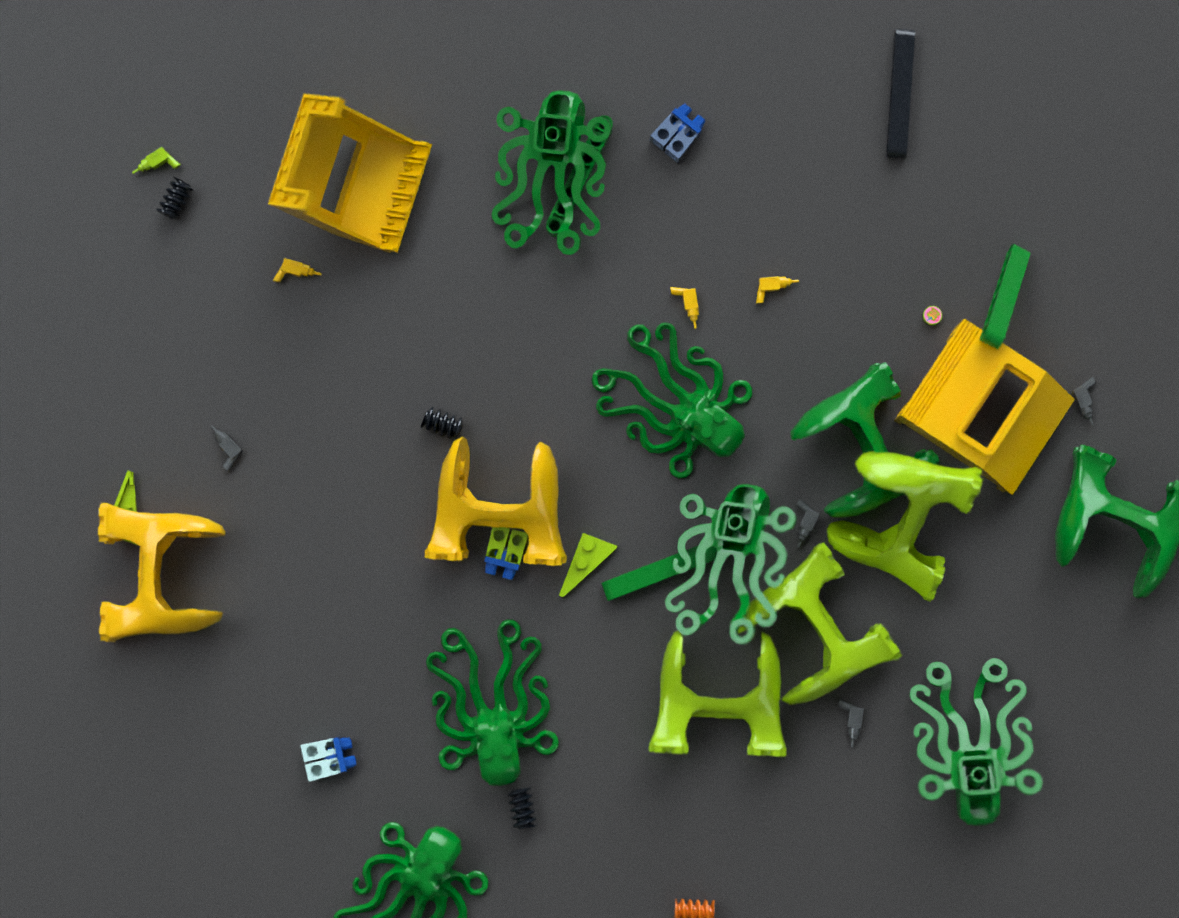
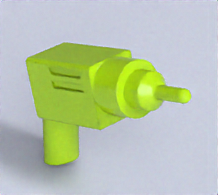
M161 147L140 161L141 164L138 165V168L132 174L138 171H148L151 168L155 170L166 162L174 169L179 168L181 165Z

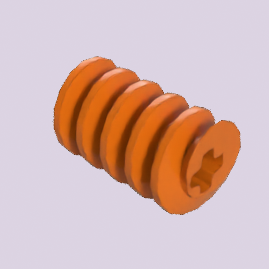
M675 898V918H714V900H712L709 906L707 900H704L701 905L700 900L697 899L693 905L692 899H689L687 904H685L684 899L681 898L678 904Z

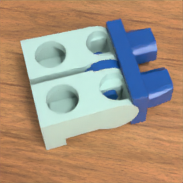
M336 737L300 745L304 762L320 758L324 759L305 764L309 782L348 771L347 769L357 765L355 755L344 757L343 750L353 748L351 737Z

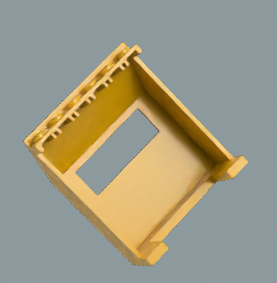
M304 94L268 205L336 236L389 253H398L432 144L415 141L344 105L346 100L340 97ZM344 135L356 141L357 144L335 212L333 213L322 208L321 202Z
M964 318L954 328L942 352L894 421L899 425L905 424L970 468L982 469L981 475L998 485V490L1001 492L1007 491L1013 495L1075 399L1045 370L1002 343L998 349H995L981 342L979 339L982 329ZM1008 370L1028 383V386L986 448L966 435L965 431L1004 371Z

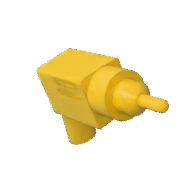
M284 258L283 264L273 281L280 283L286 273L298 277L302 275L308 277V275L312 276L314 274L321 276L322 274L315 272L313 268H310V265Z
M786 276L759 278L756 304L764 302L765 292L780 291V288H787L792 283H798L799 280H791L786 278Z
M670 287L671 295L683 296L684 309L693 322L694 329H696L697 316L699 315L696 289Z

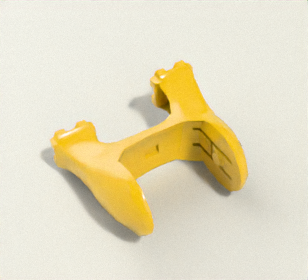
M460 437L456 439L442 464L438 485L436 521L431 541L425 550V558L462 561L464 558H468L469 550L466 546L465 535L468 529L475 525L523 529L529 537V545L526 554L523 556V563L561 566L562 563H566L567 555L563 549L558 528V469L550 446L539 442L536 446L531 472V500L524 504H499L477 500L467 488L470 467L469 446L466 438Z
M109 503L100 504L99 542L114 544L118 541L129 540L139 545L138 595L132 603L125 606L116 605L111 602H102L100 607L101 625L99 627L101 641L115 642L124 637L140 634L189 633L204 629L221 620L223 612L198 609L172 610L162 596L160 575L163 554L176 537H222L226 534L222 525L201 516L181 513H140L125 510Z

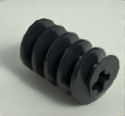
M174 176L173 178L177 182L170 181L169 183L173 189H166L170 195H163L166 202L159 203L163 209H156L157 212L171 219L173 217H180L176 211H183L180 207V204L186 205L183 197H190L186 191L194 190L188 183Z
M433 406L427 410L421 423V428L426 424V430L429 431L433 427L435 434L441 430V436L448 432V439L455 435V440L459 438L463 428L461 417L457 422L455 421V415L448 419V412L441 416V410L439 409L434 413Z
M531 787L515 789L507 794L508 797L514 798L509 802L510 805H515L510 810V812L516 813L515 816L511 817V820L517 821L516 824L512 825L513 828L524 829L537 826L536 824H531L536 820V817L530 816L535 810L529 808L534 802L527 800L532 797V794L526 793Z

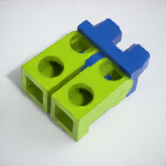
M492 527L484 561L486 562L485 573L495 575L499 565L505 567L503 578L513 580L516 570L519 571L529 537L525 532L512 529L508 547H506L511 529Z

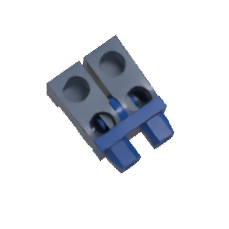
M685 103L678 109L675 108L650 136V141L662 151L665 149L664 153L677 163L701 134L702 127L706 121L700 115H697L691 121L687 116L692 112V109Z

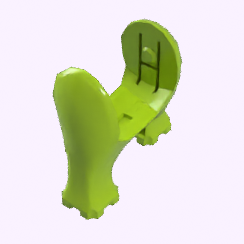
M867 452L856 461L857 470L868 481L882 488L905 492L910 500L909 505L900 522L881 533L852 522L842 520L831 522L826 529L828 541L835 550L847 558L870 567L878 568L897 577L915 590L924 600L931 602L935 597L938 585L943 580L945 558L939 555L925 556L920 554L916 550L914 543L933 505L948 502L957 507L960 512L966 514L970 512L974 498L978 495L982 484V478H980L982 469L976 467L966 469L950 468L896 453Z
M824 542L814 546L807 558L795 570L784 577L780 586L768 587L762 592L775 611L782 606H786L802 612L814 627L824 645L823 668L804 679L782 697L781 700L788 705L813 701L834 691L844 682L868 668L902 657L897 645L891 640L889 633L882 624L871 626L868 633L858 641H846L831 615H829L819 600V592L824 583L833 579H839L845 575L843 569L834 559ZM757 598L749 604L748 612L745 616V619H748L753 626L758 624L755 619L757 613H761L763 620L770 617L769 612ZM740 626L738 634L746 631L747 627Z
M678 630L675 631L667 644L660 673L659 716L656 729L649 743V752L688 753L689 743L686 741L685 732L688 721L691 717L744 719L749 724L752 732L750 742L747 744L748 755L786 756V745L780 724V662L771 636L762 632L761 656L757 660V669L760 670L759 684L741 698L717 699L698 696L682 683V667L685 666L683 635Z

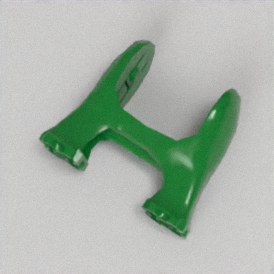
M886 362L871 365L866 373L851 386L826 398L804 413L790 431V438L798 440L818 433L839 422L851 429L863 454L867 452L888 453L883 437L874 422V411L880 402L895 400L901 397V390L893 379L891 368ZM921 449L913 456V458L939 465L940 462L937 454L932 449ZM864 477L862 487L837 498L823 510L830 517L857 516L876 509L906 493L882 488Z
M1081 444L1079 447H1075L1072 453L1074 464L1071 484L1056 527L1054 537L1056 561L1062 567L1069 564L1081 543L1090 516L1099 514L1118 520L1136 529L1147 547L1133 585V596L1137 599L1146 598L1165 579L1179 547V480L1168 482L1166 487V503L1163 509L1153 513L1129 501L1111 495L1105 487V477L1111 467L1115 465L1117 459L1107 453L1099 452L1093 447Z

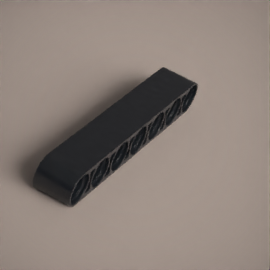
M895 29L886 157L906 158L915 30Z

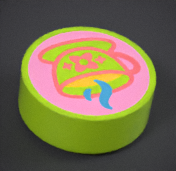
M929 306L923 311L922 318L926 324L936 325L942 319V311L937 306Z

